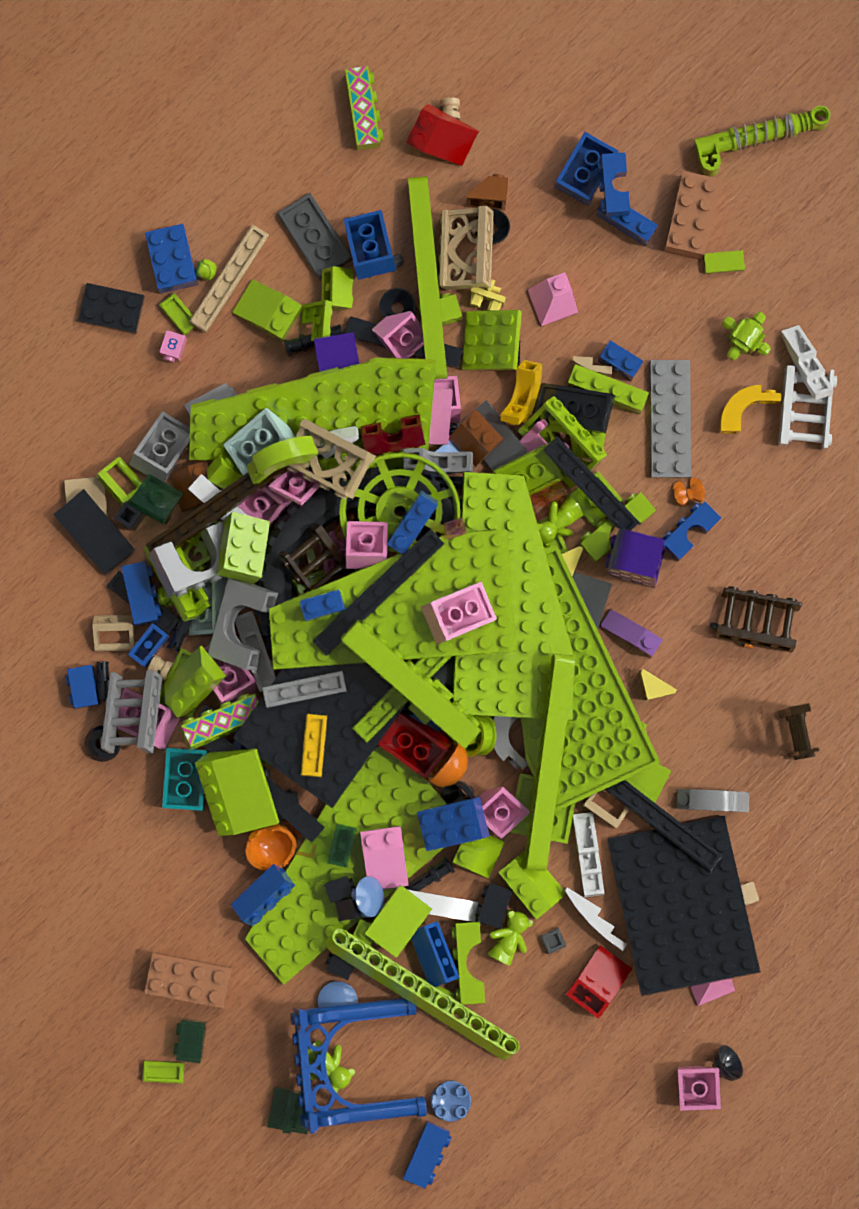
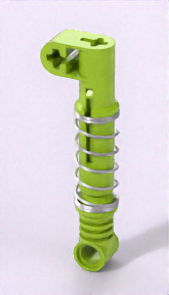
M817 106L813 110L808 111V114L807 112H803V115L802 113H798V115L793 113L784 114L782 121L780 118L776 119L775 116L773 120L766 121L764 119V122L761 123L754 121V124L748 126L743 124L744 127L740 128L732 126L724 132L695 138L694 146L700 170L705 176H715L720 169L721 158L719 153L729 150L735 152L740 151L741 148L745 150L746 146L752 145L756 147L758 143L765 145L767 141L772 140L776 142L778 138L786 140L788 136L790 138L796 137L801 131H810V128L817 131L824 130L829 123L830 111L825 106ZM820 115L825 120L818 121L815 116ZM708 155H712L710 162L712 165H714L713 167H711L710 164H707Z

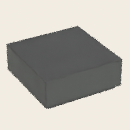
M559 928L540 935L548 954L566 947Z

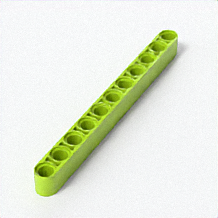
M428 176L408 178L425 359L436 360L435 380L448 379Z
M554 653L551 659L524 858V868L526 870L546 871L548 865L575 666V657L573 655Z
M338 929L327 939L326 946L329 951L498 1058L507 1060L519 1050V1043L514 1037L347 931ZM335 938L339 939L341 944L337 943ZM352 949H355L358 955L354 954ZM369 959L374 962L375 966L369 962ZM386 970L389 971L392 976H389L386 973ZM403 981H405L409 987H406ZM420 992L424 993L425 998L421 996ZM437 1002L442 1005V1008L437 1005ZM454 1013L459 1016V1019L454 1016ZM471 1024L476 1027V1030L472 1028ZM488 1034L493 1038V1041L489 1039Z

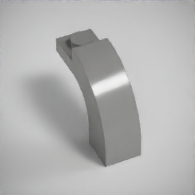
M424 448L404 449V453L416 454L434 462L447 475L473 472L472 452H432ZM404 458V469L414 471L418 461ZM425 465L422 471L423 474H438L428 465Z
M494 716L493 720L495 721L497 732L494 747L496 754L502 762L509 756L511 758L509 763L514 768L518 769L520 767L523 770L528 763L513 749L508 736L512 723L518 717Z
M677 789V809L749 812L750 792Z

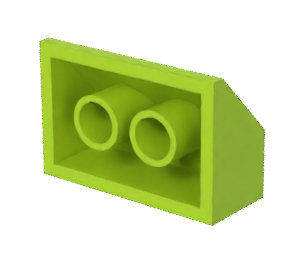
M202 646L164 683L165 703L177 718L190 714L226 677L225 673Z
M524 850L499 870L498 873L537 920L562 899L566 892L547 869L546 871L526 870L524 868L526 850Z

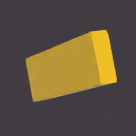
M306 714L301 775L322 776L327 716Z

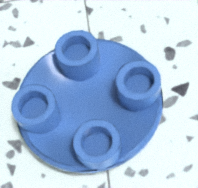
M370 876L364 877L358 882L356 888L352 890V898L356 901L363 917L377 916L384 906V891L379 881Z
M341 981L327 984L322 988L318 996V1008L358 1003L355 990L349 984Z
M446 1081L438 1085L433 1091L431 1106L434 1113L440 1119L453 1122L467 1115L471 1106V1096L463 1084L456 1081Z

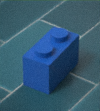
M611 340L598 360L606 366H612V370L630 381L633 380L644 362Z
M340 590L300 601L305 621H311L346 610Z
M152 623L128 655L146 668L170 636Z
M87 665L67 669L68 674H65L67 686L71 687V694H69L70 705H74V709L100 705L94 667Z

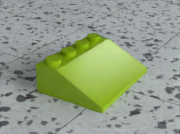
M257 748L207 753L195 762L218 836L236 835L279 823Z

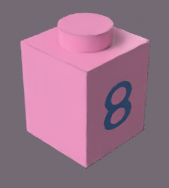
M166 330L159 352L163 356V360L174 363L175 360L180 362L187 342L186 336Z

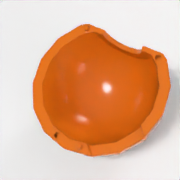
M455 741V745L449 748L430 773L433 777L428 779L433 784L440 787L454 785L465 774L468 768V756L466 749L457 741Z
M276 824L253 830L247 838L245 852L247 860L253 867L266 871L272 864L281 868L287 865L293 857L297 845L291 832L286 827Z

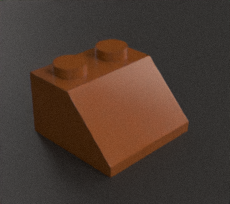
M502 174L488 176L467 193L466 207L479 208V206H487L490 209L505 210L508 178Z
M477 410L470 414L449 437L461 452L473 453V464L475 467L505 440Z
M207 460L186 466L171 474L181 512L198 508L204 504L188 488L201 474L208 479L207 468L209 463Z

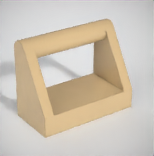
M132 615L94 616L92 625L95 652L132 650L135 646V625ZM129 630L130 643L99 644V631Z
M597 793L589 796L583 806L614 828L619 826L629 811L625 807L619 817L615 818L592 802Z

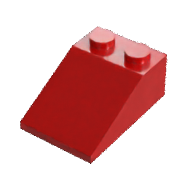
M426 104L421 109L406 143L424 153L463 166L479 130L430 104Z
M400 713L378 745L426 779L449 750L452 742L435 729Z

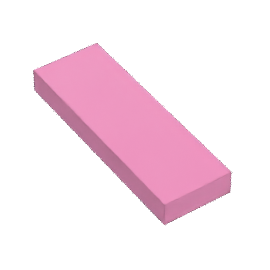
M434 389L429 444H448L452 389Z

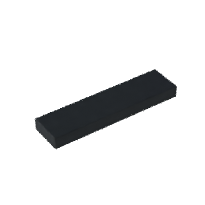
M118 571L107 587L129 604L124 576ZM155 600V605L159 604L161 616H158V622L153 623L170 635L180 619Z

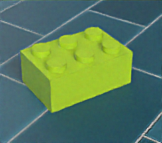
M231 512L224 519L216 575L252 584L261 579L270 521Z

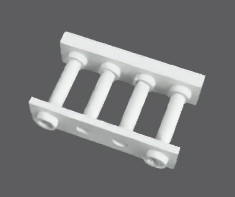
M787 365L784 371L778 446L786 447L792 440L821 443V450L825 451L832 443V434H829L832 395L814 400L812 395L797 394L796 391H793L794 384L804 381L800 374L795 372V366ZM830 370L826 377L832 388H836L837 376H834L835 370ZM798 401L825 404L824 416L795 413L791 411L792 403ZM790 422L822 423V435L793 432V430H790Z

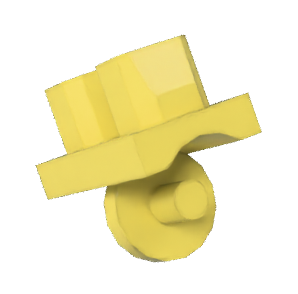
M492 279L491 288L481 289L477 287L471 289L470 305L480 308L482 301L486 300L490 302L487 311L500 310L501 306L505 304L506 297L496 294L500 293L501 288L494 286L496 280Z

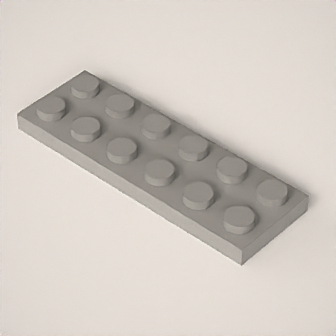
M651 360V478H691L690 360Z

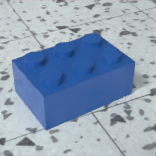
M584 132L557 178L555 188L589 206L599 189V180H602V172L598 173L597 161H600L602 154L618 153L619 150Z
M382 210L343 219L358 280L396 271Z
M184 224L145 232L160 294L198 285Z
M480 797L417 812L426 851L475 841L489 836Z

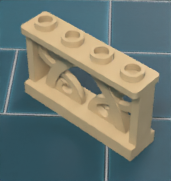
M479 206V208L442 211L440 218L442 235L439 238L441 254L439 255L440 273L438 274V283L445 290L477 287L491 288L494 211L489 207ZM478 216V219L469 223L467 217ZM462 218L465 226L463 227L460 223H457L458 227L453 229L454 220ZM472 231H473V234H474V235H475L476 232H478V237H477V238H475V239L473 238L472 233H471ZM467 235L468 239L477 245V250L473 251L464 263L455 252V249ZM474 257H477L476 264L472 261ZM452 270H456L454 276H458L461 270H463L462 276L457 281L451 280ZM470 273L475 275L476 279L466 280V277Z
M303 418L296 437L307 436L310 432L309 436H312L315 446H321L320 441L324 440L325 446L323 448H316L318 453L326 452L336 444L335 457L340 466L322 471L316 455L308 463L292 464L286 468L296 474L298 471L304 473L302 477L311 482L314 479L319 481L318 486L328 491L330 488L336 490L335 495L342 499H346V497L353 499L370 463H373L376 456ZM342 452L347 453V456L343 458L346 462H343L341 459ZM361 459L354 473L351 468ZM311 466L314 473L308 471L307 468ZM347 471L350 474L351 480L347 486L342 487L339 484V480L343 478L344 481H347V477L344 474ZM333 477V483L325 480V478Z

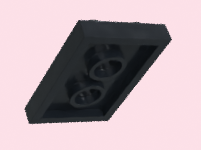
M87 283L78 321L137 334L145 295Z

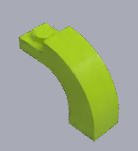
M312 436L294 437L260 450L252 456L253 461L246 467L252 483L258 484L282 467L308 463L318 455V451Z

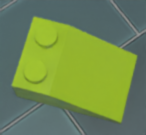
M252 279L232 313L283 343V340L286 339L303 311V307L288 296Z

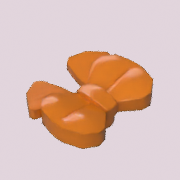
M697 478L690 479V489L686 490L681 481L675 483L673 487L674 498L679 506H685L688 501L696 500L702 502L705 499V489L702 481Z

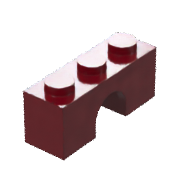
M420 414L400 418L401 429L392 434L386 433L382 429L381 422L361 426L365 451L378 456L382 453L398 452L402 449L418 448L426 445Z

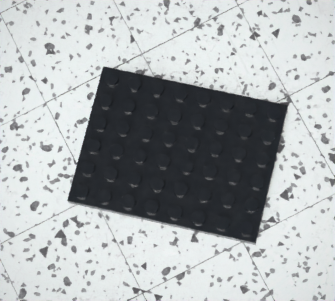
M368 663L329 665V667L328 665L317 666L311 671V667L282 669L271 686L326 675L324 670L328 671L330 668L329 674L343 672L346 692L266 708L263 695L233 739L248 749L257 748L260 758L333 809L405 707L404 705L368 742L352 729L393 687L390 682ZM306 714L327 716L321 777L301 775Z
M725 815L683 824L723 855L711 872L655 829L607 839L641 997L761 972Z

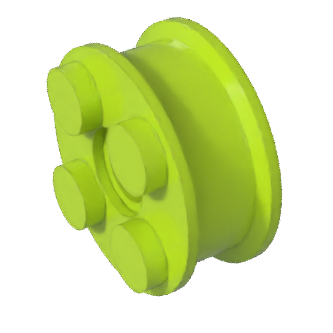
M472 715L479 721L481 731L465 748L467 756L487 755L494 749L496 743L495 721L490 716Z

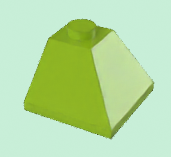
M489 835L483 839L461 843L452 862L489 879L505 842Z

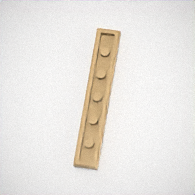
M252 224L191 318L190 324L207 333L268 239L269 234Z

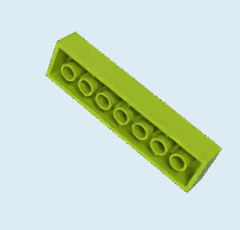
M356 620L342 635L341 640L463 748H466L481 731L479 721L471 714L466 716L463 713L465 711L464 708L455 700L453 703L448 700L450 696L442 688L436 689L433 687L434 682L426 674L421 676L417 672L419 670L418 667L410 660L405 662L402 659L403 654L394 646L390 649L386 645L388 643L382 635L379 633L374 635L371 632L373 628L366 621L362 620L360 622Z

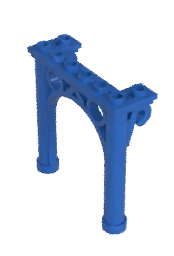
M405 998L312 1009L293 1008V1013H290L291 1024L295 1025V1033L292 1034L293 1045L297 1046V1054H294L295 1065L299 1066V1074H296L297 1086L301 1087L298 1102L299 1107L303 1108V1115H300V1123L305 1131L315 1134L319 1127L415 1115L417 1117L426 1116L427 1109L424 1096L366 1104L348 1102L333 1089L326 1071V1054L329 1043L335 1033L344 1025L355 1021L416 1015V1005ZM338 1022L331 1028L329 1032H327V1030L320 1025L324 1023ZM314 1029H319L325 1037L322 1044L314 1047L310 1042V1033ZM308 1048L313 1051H320V1055L316 1054V1059L311 1064H309ZM310 1073L316 1074L319 1081L323 1080L324 1084H317L311 1090ZM321 1088H325L331 1094L327 1104L324 1106H319L316 1102V1092ZM335 1099L344 1106H347L346 1108L328 1110L333 1105Z

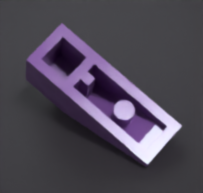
M612 609L600 625L650 658L663 640Z

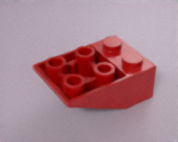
M600 945L565 994L599 1019L623 985L632 968Z

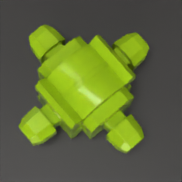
M759 311L751 319L747 318L745 320L741 318L737 323H735L733 318L725 317L721 324L726 330H731L727 338L731 339L729 344L732 346L727 352L729 359L734 361L741 353L744 355L747 352L751 354L756 349L763 356L769 353L771 350L770 346L766 342H761L766 336L762 333L763 327L760 326L766 318L763 313Z

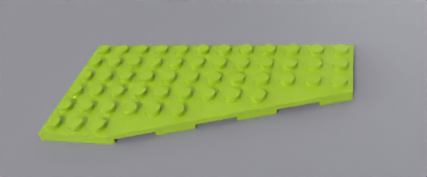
M372 358L369 362L309 374L306 378L246 390L247 393L219 400L211 399L191 404L189 460H215L220 453L230 456L224 444L265 408H268L285 422L295 437L301 427L300 424L303 418L327 431L356 426L359 439L352 444L365 450L361 426L381 422L382 429L386 433L392 434L401 429L400 418L420 414L426 445L418 448L428 450L436 360Z
M464 472L460 533L507 530L517 651L455 656L454 696L452 703L454 700L464 708L465 711L463 713L465 715L543 719L552 655L554 653L573 655L526 481L524 476ZM574 673L567 720H572Z
M507 530L446 534L439 537L445 545L364 620L373 628L371 632L374 635L379 633L387 640L388 643L386 645L390 649L394 646L403 654V660L517 651ZM398 554L270 608L273 669L367 663L343 641L326 656L313 640L342 612L305 621L300 601L340 590L345 609H347L403 554ZM482 582L497 620L436 644L421 606Z
M555 546L545 551L575 657L572 720H567L555 806V812L661 762L558 546ZM521 717L525 757L535 778L543 719Z
M381 746L374 749L333 809L326 804L317 819L325 827L324 830L312 843L307 838L304 840L286 870L287 875L295 886L287 896L277 902L276 906L262 917L259 923L252 926L245 938L283 984L287 983L327 948L326 941L336 930L343 929L347 931L363 918L362 916L356 919L339 921L335 902H330L324 883L347 875L348 879H353L356 887L362 878L367 877L360 831L394 826L401 827L407 879L443 849L426 851L417 812L445 805V801L426 779ZM397 887L383 889L384 899L388 895H390L395 889H397Z

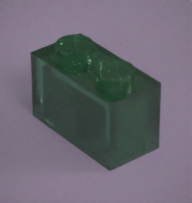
M340 823L336 824L327 863L347 868L356 827Z
M183 1018L181 1023H177L176 1035H179V1042L175 1043L173 1055H177V1061L202 1062L207 1021Z

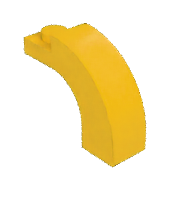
M523 360L518 366L514 394L508 406L501 413L500 421L511 425H519L521 422L526 423L528 421L540 389L542 377L541 363Z
M762 385L749 386L740 390L732 396L721 413L719 434H739L741 432V416L746 407L753 404H779L781 402V393H776V390H764V393H761Z

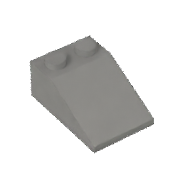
M162 411L134 451L129 465L163 485L190 443V427Z

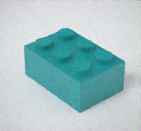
M166 748L162 808L204 811L205 793L195 762L208 753L207 750L190 751L189 749Z

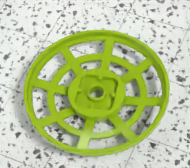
M403 452L384 454L376 457L373 463H370L369 467L377 463L381 474L372 479L364 490L357 488L354 494L360 498L358 505L359 522H388V540L404 516L396 515L394 509L397 506H403L406 511L418 495L414 488L419 480L431 491L432 494L430 496L438 501L435 521L428 519L425 526L431 528L434 533L439 532L443 535L457 533L461 515L460 501L451 479L438 465L425 457ZM407 458L416 460L418 463L414 471L405 469L389 471L384 460ZM425 465L434 469L443 478L449 489L437 492L433 484L421 475ZM391 476H410V480L406 487H395ZM384 480L388 490L380 497L369 493L378 482ZM452 496L454 520L450 529L440 524L442 519L441 500ZM348 497L346 499L341 498L339 511L340 524L346 540V504ZM366 500L377 504L376 515L367 519L364 516ZM416 538L409 547V549L417 542ZM387 545L388 551L398 552L394 548Z

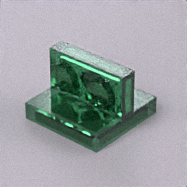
M148 474L130 499L129 505L161 524H167L183 493Z
M275 1087L268 1128L283 1130L282 1133L291 1134V1132L308 1134L304 1127H301L300 1115H303V1108L299 1107L298 1095L301 1094V1091Z

